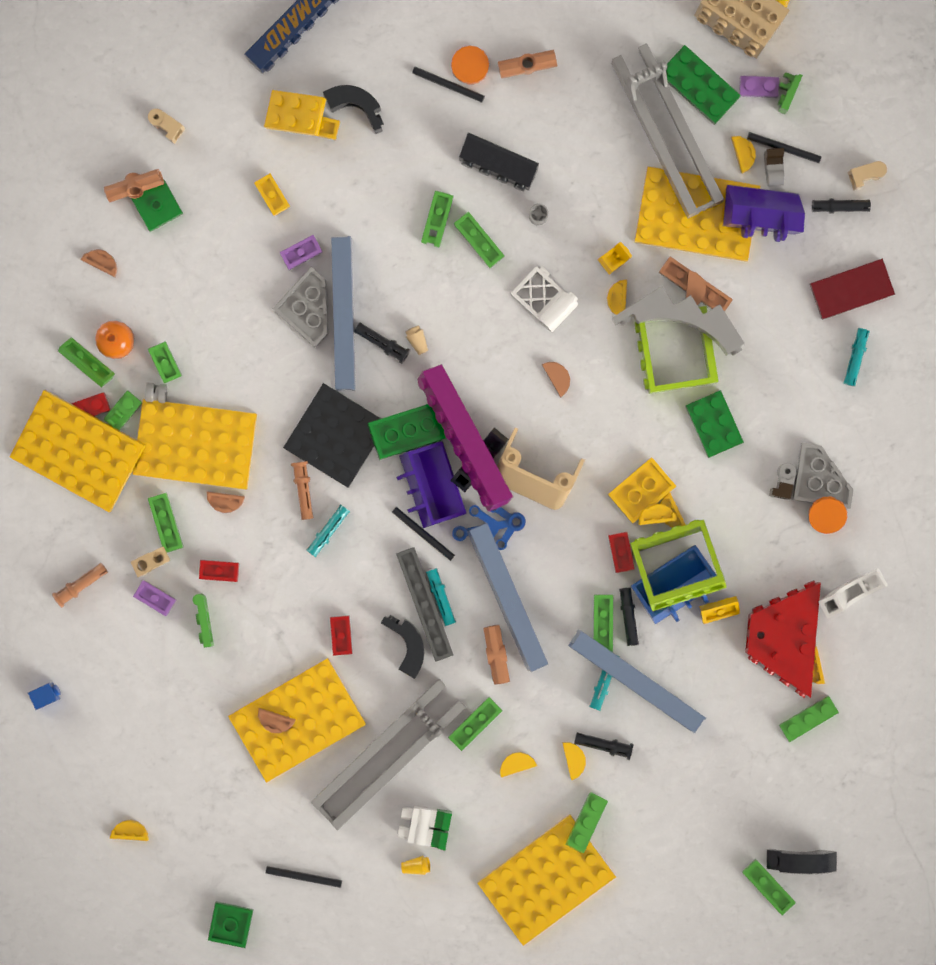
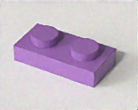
M741 76L739 94L744 97L778 98L779 77Z
M314 235L280 252L289 270L323 253Z
M145 580L141 582L133 596L164 616L168 615L176 602L175 598Z

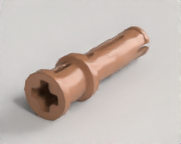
M308 461L291 463L295 476L293 482L297 484L301 520L314 518L308 482H310L307 472Z
M99 563L95 568L73 583H67L66 587L59 592L52 593V596L62 608L66 602L73 597L77 598L79 592L107 574L108 571L102 563Z

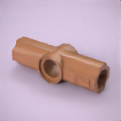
M554 50L498 61L501 79L521 74L529 75L535 71L557 67ZM529 60L533 66L525 68L522 63Z
M159 169L141 175L129 173L126 175L125 180L104 187V192L109 202L125 197L139 198L145 190L163 185L164 179Z
M500 626L484 627L487 645L486 653L488 663L491 666L494 685L510 682L506 663L508 660L505 645L502 642Z

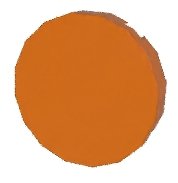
M465 46L456 51L452 57L451 68L453 75L458 81L472 85L479 83L486 77L489 70V61L485 52L480 48Z
M828 496L817 499L808 511L811 526L816 531L824 534L839 531L847 521V509L844 503L835 499V497Z

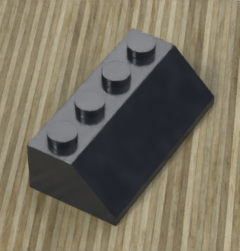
M469 132L459 156V161H462L461 164L463 166L478 168L481 174L496 176V180L504 184H507V182L512 183L514 188L523 192L524 190L529 191L539 167V163Z

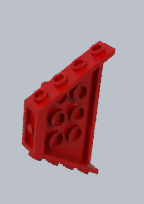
M814 580L804 584V589L798 591L796 588L787 592V596L782 599L776 597L770 600V604L765 607L762 605L754 607L752 613L748 614L745 653L749 655L748 659L756 665L760 662L765 666L763 670L773 676L775 673L780 676L779 681L787 687L791 684L797 688L795 692L803 698L806 695L811 698L819 611L818 601L821 582L815 583ZM760 631L764 633L762 639L757 637V633Z

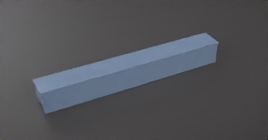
M351 236L331 237L335 389L356 391Z
M485 523L467 531L526 669L533 672L548 665L488 524Z
M581 630L576 631V635L568 645L570 648L685 728L695 733L706 719L702 714Z

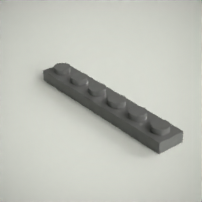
M415 547L396 553L435 662L453 656Z

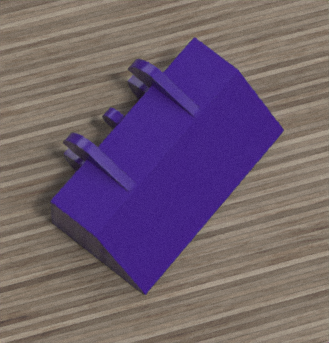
M727 185L723 226L741 228L743 238L752 237L755 230L761 231V236L766 237L768 232H773L775 242L785 241L788 234L796 235L804 232L805 211L799 194Z
M443 441L406 452L399 456L405 473L396 478L397 480L407 478L410 490L406 492L407 495L412 494L416 505L407 509L408 513L418 511L423 528L467 514L459 488L450 481L454 473Z

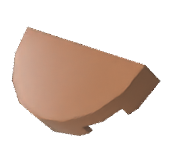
M100 249L92 250L85 253L80 259L116 277L117 264L114 258L106 251Z
M689 270L686 298L691 295L696 304L699 305L705 297L706 284L698 273Z
M557 362L542 364L561 398L566 394L570 386L568 371Z
M207 492V500L216 511L222 513H231L239 509L245 499V496Z
M259 708L258 711L260 723L264 729L271 733L285 732L296 721L294 718Z

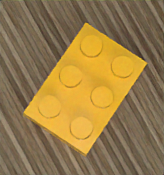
M272 90L264 127L266 129L318 136L326 99L320 96Z
M651 457L607 495L633 524L639 519L641 512L647 506L658 503L676 485Z

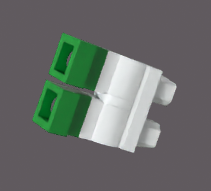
M415 805L413 808L403 807L401 819L411 820L410 827L399 825L398 837L407 839L408 843L445 850L452 811Z

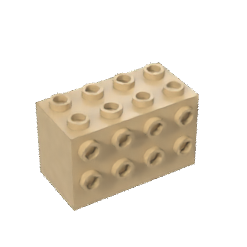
M702 0L694 16L697 17L701 24L710 26L717 35L726 37L730 44L739 46L746 55L757 59L790 10L776 0Z

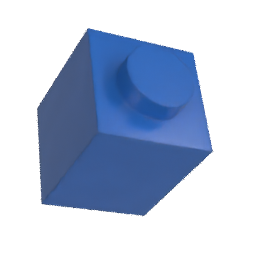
M50 682L28 692V695L35 710H38L59 700L61 692L56 684L54 685L53 682Z

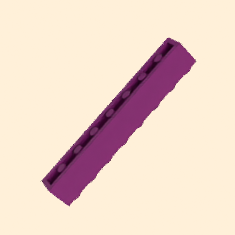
M441 364L422 371L417 379L418 386L425 393L427 403L433 408L438 423H441L446 438L450 440L455 455L459 457L464 472L470 477L471 485L478 492L481 504L486 507L488 512L508 504L513 495L443 365Z

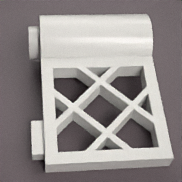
M536 266L514 289L511 295L536 317L550 332H553L579 305L576 302L578 298L572 292H565L549 278L551 274L543 266L540 269ZM536 273L543 277V285H532V278ZM554 287L558 291L554 297L546 298L545 288ZM530 288V299H521L517 295L521 289ZM532 288H543V298H532ZM543 301L544 308L537 313L532 308V302Z

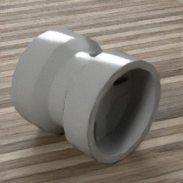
M543 204L533 205L529 211L530 221L535 225L544 224L548 218L547 207Z
M147 383L145 391L146 402H153L155 400L159 403H165L168 393L167 384H160L158 386L154 383Z

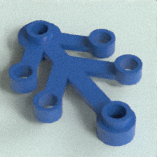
M477 505L471 506L469 508L470 515L486 522L493 538L499 529L507 528L503 537L496 541L497 547L499 541L505 542L503 548L498 547L499 550H504L514 531L522 530L526 524L525 517L518 512L510 514L501 507L495 511H490L492 513L496 512L506 519L498 522L481 511ZM473 507L478 508L476 515L471 513ZM514 518L520 520L519 525H513L512 521ZM457 526L453 529L452 536L457 541H463L468 536L467 531L478 526L470 528ZM458 530H462L464 532V535L462 537H458L456 535V532Z

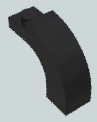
M339 85L323 91L332 113L344 107H357L367 115L375 134L382 132L381 126L384 123L380 114L376 115V113L381 111V107L369 92L352 85Z
M494 427L483 441L494 459L509 439ZM462 467L450 480L463 492H466L471 486V479Z
M392 615L389 617L384 616L381 624L401 635L406 643V656L398 670L415 679L424 660L422 637L417 628L407 619L400 625V620Z
M767 849L766 869L793 874L831 873L837 871V852L827 850L793 852Z

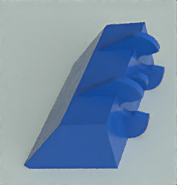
M696 545L647 575L653 596L717 576ZM642 579L631 585L654 624L659 623L669 615H672L676 622L680 621L676 611L685 605L688 609L692 608L690 602L696 599L693 598L652 611ZM707 595L700 596L705 604L709 602Z

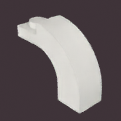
M879 568L843 584L818 602L827 618H830L845 611L856 601L885 588L888 584Z

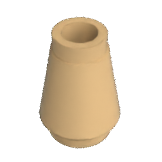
M419 325L405 331L407 340L418 355L428 351L423 329Z

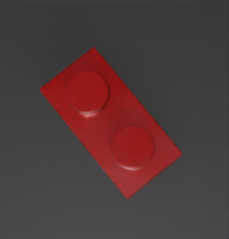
M104 392L71 403L92 416H97L111 410Z
M628 533L608 535L615 573L635 570Z
M200 560L199 579L238 582L239 563Z
M350 615L330 617L333 656L353 654Z

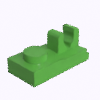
M787 72L784 73L783 77L788 79L790 83L784 84L781 82L779 84V88L787 92L785 95L782 94L777 105L780 106L778 112L786 114L803 75L794 76Z
M166 341L148 348L164 384L182 376Z
M127 390L103 420L110 426L121 430L142 405V401Z

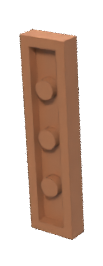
M670 256L659 273L686 291L688 271L690 269ZM704 280L706 293L701 302L710 309L720 305L725 312L733 299Z

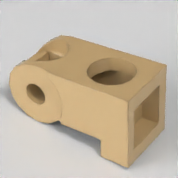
M152 109L148 114L149 122L155 128H161L166 131V138L175 144L185 130V127L160 109Z
M876 161L851 169L848 175L853 190L862 188L864 181L881 179L887 173V166L881 161Z
M161 547L131 561L137 577H141L170 561V558L165 548Z

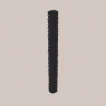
M416 66L412 71V74L481 103L485 98V95Z
M749 132L747 136L748 140L775 149L784 148L786 153L816 163H820L822 158L820 155Z
M395 507L392 511L395 516L448 560L451 561L455 555L398 507Z
M270 866L266 867L265 874L341 888L342 880Z

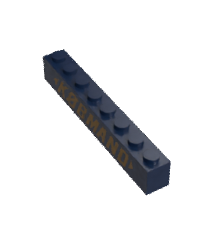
M296 0L244 53L246 59L262 74L265 71L269 72L274 67V62L278 58H283L292 44L295 45L302 37L301 34L305 30L309 31L314 26V21L318 17H323L328 11L327 8L339 0Z

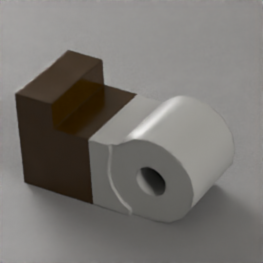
M784 148L766 149L764 152L767 186L784 185Z
M785 463L778 467L777 486L770 489L769 496L790 500L796 468L793 464Z

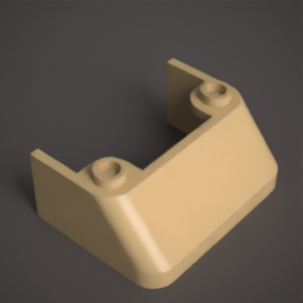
M514 428L497 465L508 488L550 509H560L564 505L585 459H580L573 475L565 472L560 473L556 476L554 482L551 483L518 467L521 461V454L517 449L510 447L518 431V428Z

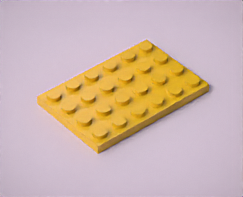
M648 166L634 243L747 262L752 237L743 238L741 228L723 226L727 185L760 189L761 186L714 178L724 198L723 202L687 219L664 170ZM679 172L696 208L712 201L700 175Z
M43 390L10 458L103 510L111 512L146 445L55 394Z
M143 399L137 440L146 446L133 469V475L247 490L257 414L171 402L159 403L155 400L153 402H146Z
M329 658L228 716L266 783L366 725ZM259 708L294 718L296 721L285 732L271 733L264 729L260 723L258 711Z
M570 814L477 882L523 946L616 878L590 841L583 854L565 845L576 822Z

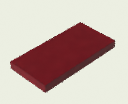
M883 258L809 284L822 320L895 295Z

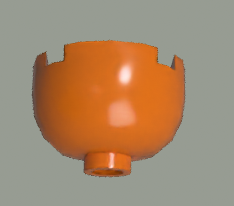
M108 321L97 330L95 336L96 346L105 357L121 359L127 356L133 349L134 334L125 323Z

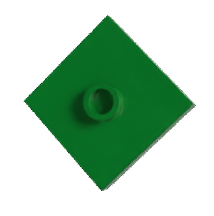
M165 180L163 185L145 190L141 197L131 198L149 232L183 214Z
M216 901L207 941L246 948L254 909Z

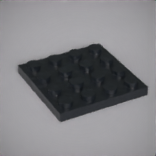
M323 383L283 448L303 461H308V464L349 488L374 448L367 424L381 418Z

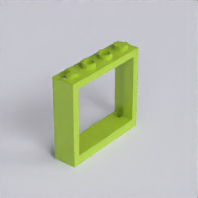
M707 306L699 307L703 315L707 313ZM634 322L635 332L639 333L640 341H637L638 351L642 352L643 359L640 360L641 370L645 371L646 374L643 383L645 390H648L649 394L719 382L712 339L701 332L708 378L655 386L645 322L640 324Z
M704 519L693 520L687 525L675 526L669 531L656 532L650 537H641L630 543L652 611L727 588ZM702 531L717 576L653 596L639 551Z

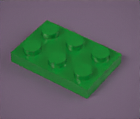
M721 390L685 405L708 458L744 443Z

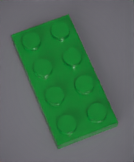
M686 45L666 64L668 83L714 125L741 97L736 90Z
M428 404L367 424L379 460L447 439L441 423H438L433 408Z

